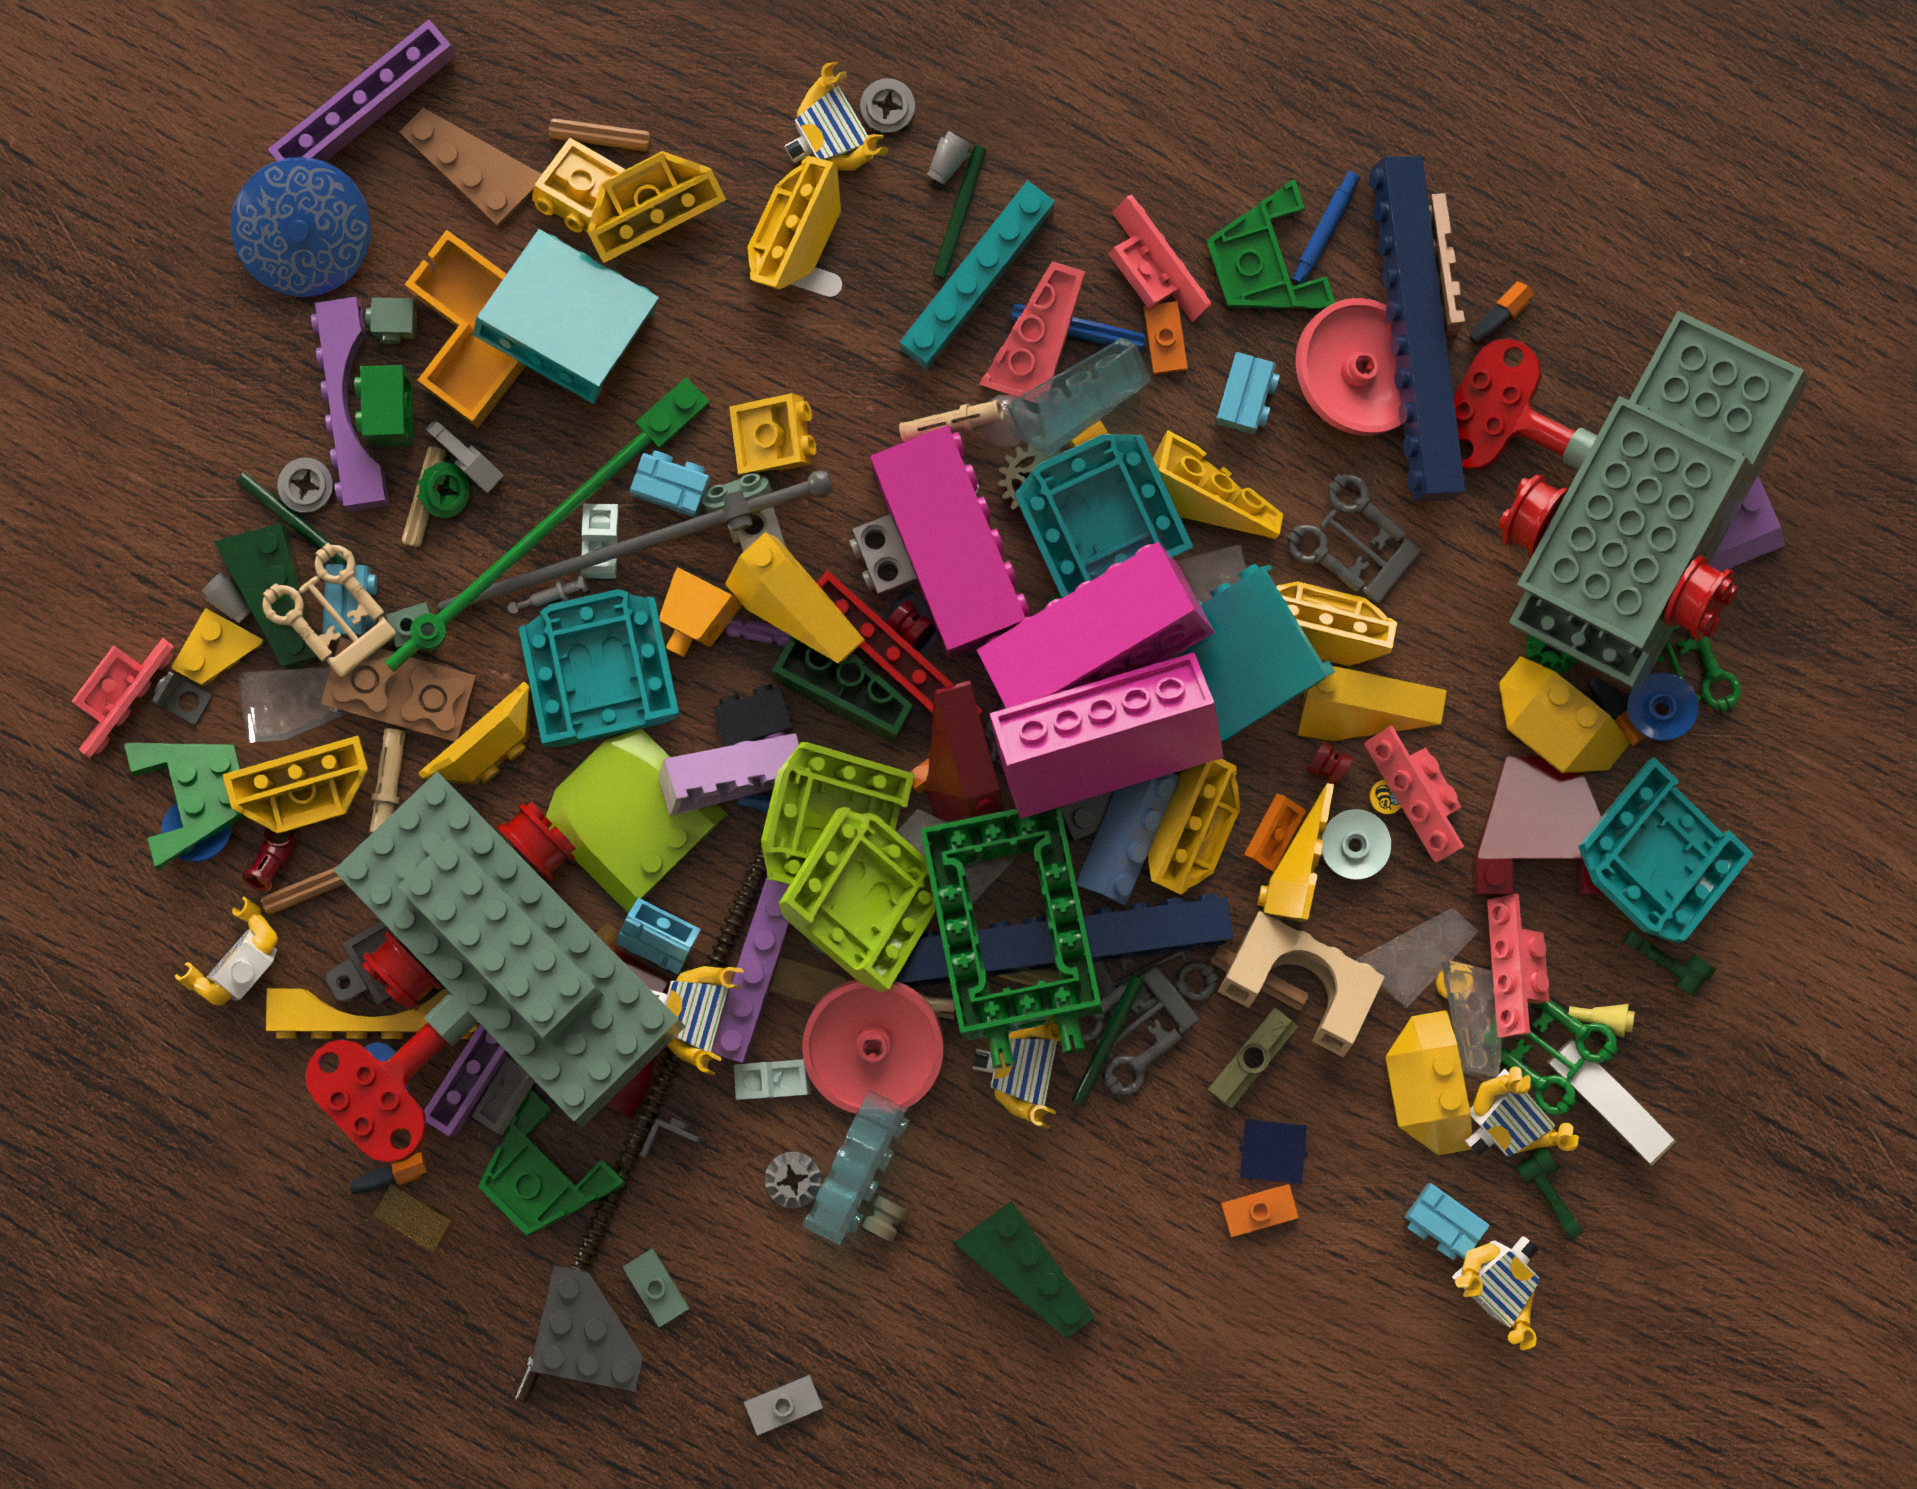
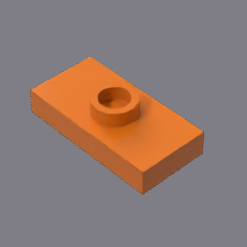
M1178 301L1156 304L1149 309L1145 305L1143 310L1153 375L1187 371L1188 366Z
M1289 1184L1221 1203L1230 1237L1299 1218Z

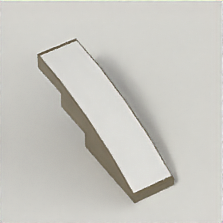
M1572 1037L1558 1050L1560 1054L1573 1064L1582 1059L1576 1049V1042ZM1552 1056L1547 1061L1548 1066L1559 1076L1567 1078L1566 1075L1570 1069ZM1584 1060V1064L1574 1077L1568 1079L1575 1090V1094L1594 1110L1601 1120L1652 1168L1677 1144V1141L1599 1063Z

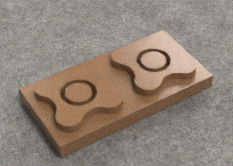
M340 637L334 657L350 646L353 641ZM381 648L343 677L339 676L331 667L321 705L451 742H455L458 739L476 675L413 657L409 658L393 672L385 664V661L395 652Z

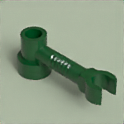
M1629 931L1623 940L1624 944L1679 978L1680 981L1677 986L1695 997L1705 980L1710 981L1717 970L1694 954H1692L1687 964L1683 965L1633 931Z
M1546 1147L1538 1148L1532 1152L1533 1157L1516 1168L1527 1185L1534 1181L1569 1237L1574 1239L1582 1234L1583 1230L1548 1178L1549 1175L1559 1170V1167Z

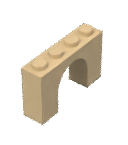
M1259 911L1251 923L1218 992L1249 1008L1257 997L1270 970L1286 964L1307 968L1322 981L1328 996L1326 1012L1312 1041L1344 1057L1353 1045L1385 976L1376 972L1372 966L1359 963L1345 956L1340 949L1328 947L1318 942L1309 933L1296 930L1284 924L1278 917Z

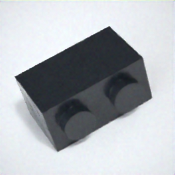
M772 684L764 685L753 689L752 696L740 699L739 694H735L719 700L720 705L713 707L725 747L733 746L743 741L764 740L767 736L778 732L788 733L794 731L780 687L774 689Z

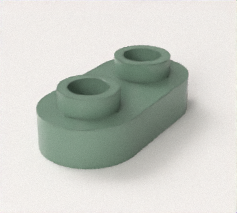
M750 473L730 483L711 487L702 499L706 513L723 509L725 506L723 497L733 492L743 491L745 500H751L772 493L768 478L761 474Z

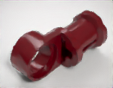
M265 827V840L257 851L258 857L252 867L245 870L242 874L244 881L252 888L261 892L271 890V881L278 870L286 866L287 860L297 845L295 829L287 831L290 834L287 841L275 843L271 838L276 832Z

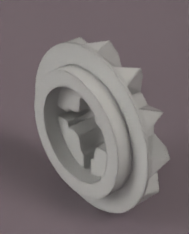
M890 78L877 80L865 89L861 97V115L870 128L878 130L882 134L885 132L897 133L900 129L909 125L915 113L914 96L911 90L898 80ZM890 93L892 94L893 105L898 107V109L891 110L889 115H887V119H884L883 109L878 107L879 103L884 104Z
M299 458L288 463L281 471L277 484L278 493L284 504L298 513H314L315 510L326 506L328 499L333 494V478L328 468L320 461L313 458ZM310 472V482L319 490H308L303 497L301 495L302 490L292 482H304Z
M786 1152L772 1160L765 1173V1188L774 1202L785 1208H800L809 1204L816 1197L821 1186V1174L817 1164L809 1156L800 1152ZM787 1165L791 1166V1170H794L795 1175H808V1178L798 1183V1195L796 1196L790 1185H778V1182L788 1177L787 1171L789 1170Z

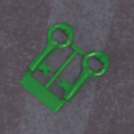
M1676 625L1675 628H1674V630H1676V629H1678V628H1681V627H1679V626ZM1705 636L1701 641H1695L1690 638L1688 641L1682 640L1677 642V647L1682 646V650L1679 651L1680 655L1688 653L1689 650H1698L1702 658L1706 675L1701 683V696L1696 695L1698 702L1701 701L1702 697L1707 705L1719 710L1720 713L1736 708V703L1741 695V684L1732 673L1719 668L1713 650H1711L1712 647L1708 637ZM1668 639L1665 648L1675 674L1684 679ZM1664 656L1658 657L1656 663L1664 662ZM1722 679L1727 680L1732 688V695L1714 700L1711 697V692H1709L1711 683L1719 682Z
M1549 999V1002L1537 1005L1543 1012L1541 1019H1537L1533 1023V1027L1537 1028L1540 1026L1541 1029L1539 1031L1544 1034L1548 1029L1547 1025L1549 1023H1552L1554 1020L1559 1022L1560 1025H1563L1564 1028L1566 1027L1569 1032L1575 1035L1576 1049L1582 1059L1573 1064L1530 1031V1033L1525 1034L1528 1038L1570 1069L1566 1075L1567 1078L1558 1075L1540 1076L1522 1062L1523 1055L1528 1054L1532 1049V1046L1529 1044L1526 1047L1523 1046L1525 1043L1523 1039L1517 1043V1049L1511 1052L1505 1048L1500 1050L1499 1046L1506 1038L1498 1037L1495 1018L1481 1035L1480 1042L1497 1054L1495 1059L1509 1070L1512 1067H1519L1522 1070V1077L1530 1076V1086L1533 1087L1534 1100L1542 1111L1549 1115H1567L1571 1111L1570 1107L1573 1108L1577 1103L1575 1100V1090L1568 1079L1574 1077L1584 1064V1060L1592 1063L1605 1061L1609 1063L1613 1058L1612 1055H1615L1618 1051L1616 1036L1609 1026L1600 1023L1582 1024ZM1528 1002V1010L1534 1003ZM1595 1031L1601 1032L1608 1039L1603 1046L1604 1049H1601L1598 1055L1591 1054L1584 1045V1041L1590 1037L1591 1032ZM1550 1084H1559L1566 1091L1562 1098L1564 1102L1560 1101L1556 1107L1550 1106L1543 1099V1093L1548 1090Z

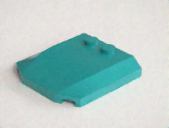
M1101 434L1039 463L1014 494L1061 598L1074 592L1081 583L1093 581L1103 575L1113 564L1123 563L1133 557L1143 546L1159 542L1171 557L1193 548L1142 435Z
M616 589L549 604L529 624H524L518 628L543 747L568 746L665 724L680 717L655 598L649 596L644 598Z
M1654 757L1644 764L1581 841L1578 848L1593 884L1645 933L1679 944L1689 937L1754 854L1730 830L1722 833L1675 787L1679 781Z

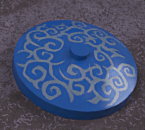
M291 157L264 166L245 183L233 206L231 236L240 261L247 271L260 283L285 295L299 297L316 296L338 288L358 270L370 244L371 217L364 196L357 185L344 172L318 159Z

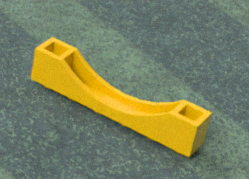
M267 988L266 1031L276 1032V1039H297V1032H311V1039H332V1032H346V1039H367L368 1032H381V1039H403V1032H418L428 1022L424 1017L450 992L447 989L441 990L430 1000L421 1004V1008L418 1011L413 1008L409 1011L389 1016L366 1017L339 1011L324 1003L306 989ZM478 1022L461 1039H471L480 1023Z

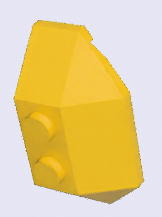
M661 151L600 183L587 233L602 262L605 263L725 201L726 198L711 168Z
M807 156L801 161L802 165L793 169L775 186L747 246L751 269L750 280L780 290L813 273L841 212L837 165L833 162Z
M1298 581L1276 586L1321 660H1329V662L1350 667L1391 653L1397 622L1392 618H1387L1379 608L1366 598Z
M1520 656L1498 683L1507 730L1561 773L1608 771L1630 744L1607 712L1549 668Z
M525 681L520 684L511 694L418 773L421 778L427 781L438 771L448 783L477 785L480 781L485 784L493 779L500 771L497 766L507 758L510 761L514 760L526 749L524 743L529 740L531 688Z
M354 736L223 774V779L232 809L280 834L345 815L368 771V766L359 736Z
M1221 758L1187 768L1178 775L1180 776L1147 854L1152 882L1182 895L1188 891V888L1213 874L1240 811L1239 791L1235 777L1237 769L1235 765Z
M1447 1010L1412 1016L1385 1056L1397 1125L1436 1155L1471 1150V1147L1465 1142L1472 1135L1471 1113L1458 1045Z

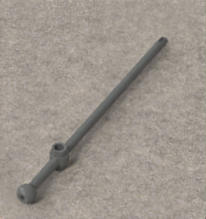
M815 471L808 477L806 482L751 500H745L743 491L727 494L723 497L725 506L721 510L492 584L469 606L725 522L731 523L733 531L749 528L753 525L750 517L753 513L811 494L817 498L828 496L833 490L830 476L826 471ZM458 596L439 602L437 605L438 612H441Z

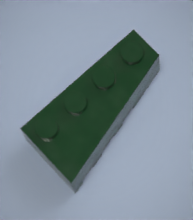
M282 523L214 541L281 666L290 671L322 662L292 626L272 622L266 618L263 611V593L275 583L277 585L290 586L296 591H299V588L303 586L289 530ZM305 592L300 593L304 604L302 617L314 630ZM284 594L279 599L277 598L271 604V607L277 615L286 616L290 610L295 608V603L289 595Z
M791 636L772 669V681L893 744H896L912 713L913 705L879 675L877 676L858 656L852 653L838 664Z
M1012 1201L954 1242L1066 1339L1095 1318Z

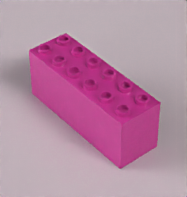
M947 425L870 456L872 470L888 510L892 514L917 577L918 585L949 659L985 645L986 641L995 635L1004 634L1014 628L1017 623L1025 620V617H1029L1028 613L1030 611L1023 593L1019 595L1015 593L1013 587L1017 585V578L1010 561L1003 563L1001 554L1004 553V546L997 529L990 530L988 522H991V514L984 496L980 498L976 496L975 491L978 490V481L971 464L964 466L962 461L965 458L962 440L958 432L952 434Z
M1156 542L1153 545L1143 546L1136 552V555L1123 563L1113 564L1103 575L1093 581L1081 583L1074 592L1066 597L1051 601L1044 610L1032 617H1025V620L1017 623L1014 628L1004 634L989 638L985 645L977 649L1005 707L1009 708L1169 660L1215 632L1180 566L1159 542Z
M1194 652L989 713L1002 768L1020 819L1224 758L1215 703Z

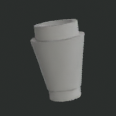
M948 131L944 138L940 137L927 175L945 185L947 180L970 155L968 151L972 145Z
M222 572L215 576L201 591L207 597L205 599L207 602L234 619L238 624L252 612L231 576L226 577Z

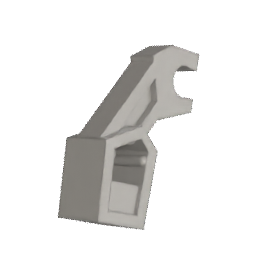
M433 420L425 429L458 459L455 464L485 492L488 493L504 476L472 445L469 448L464 446L438 421Z

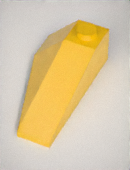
M1167 430L1153 460L1180 517L1277 539L1281 530L1282 512L1253 489H1242L1230 478L1232 473L1224 466L1218 470L1204 459L1207 453L1200 447Z
M765 532L739 556L725 585L746 610L838 664L844 661L865 641L777 537Z
M1332 666L1336 673L1304 693L1298 736L1334 742L1349 738L1373 736L1390 726H1393L1395 731L1438 726L1442 723L1447 690Z
M1327 783L1270 877L1268 886L1261 885L1257 906L1263 907V913L1301 924L1308 920L1317 879L1314 868L1317 867L1322 852L1323 839H1321V835L1326 829L1334 784Z

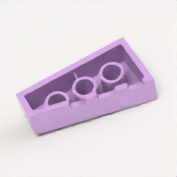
M778 732L767 736L764 740L743 741L733 746L665 758L658 779L669 816L773 790L778 770L799 745L796 733L785 735V732Z

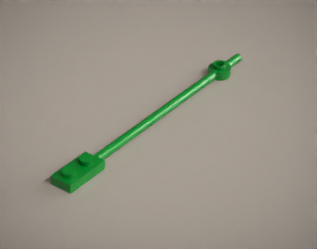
M685 377L635 422V426L641 433L439 614L426 613L418 616L412 622L410 628L412 638L385 661V664L395 672L419 649L431 651L439 648L446 639L445 626L648 444L652 442L660 450L710 405V401ZM426 625H431L435 629L434 633L430 636H425L421 633L422 628Z

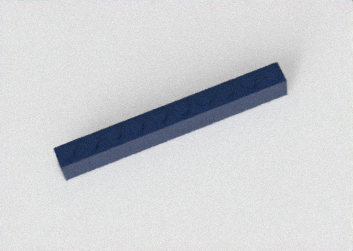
M1385 156L1371 167L1369 183L1371 188L1374 189L1375 205L1373 214L1375 221L1378 222V252L1382 256L1384 268L1382 284L1386 289L1388 300L1386 317L1391 324L1392 331L1390 350L1392 355L1395 356L1396 363L1394 382L1400 395L1399 419L1403 423L1405 435L1403 452L1408 459L1409 467L1407 485L1409 490L1412 491L1413 502L1451 501L1466 491L1423 156Z
M1209 893L1198 896L1199 901L1185 902L1184 898H1172L1163 901L1164 905L1150 907L1149 903L1144 902L1129 905V910L1115 912L1114 907L1094 910V915L1083 916L1092 962L1097 963L1233 944V933L1228 898H1220L1219 893ZM1045 917L1027 918L1024 920V924L1010 926L1008 921L989 924L990 929L977 930L987 977L1057 968L1048 921H1045ZM940 931L922 933L895 981L903 983L910 988L950 982Z

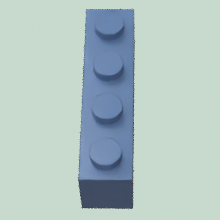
M1171 773L1115 790L1077 879V886L1096 896L1126 906L1180 776Z

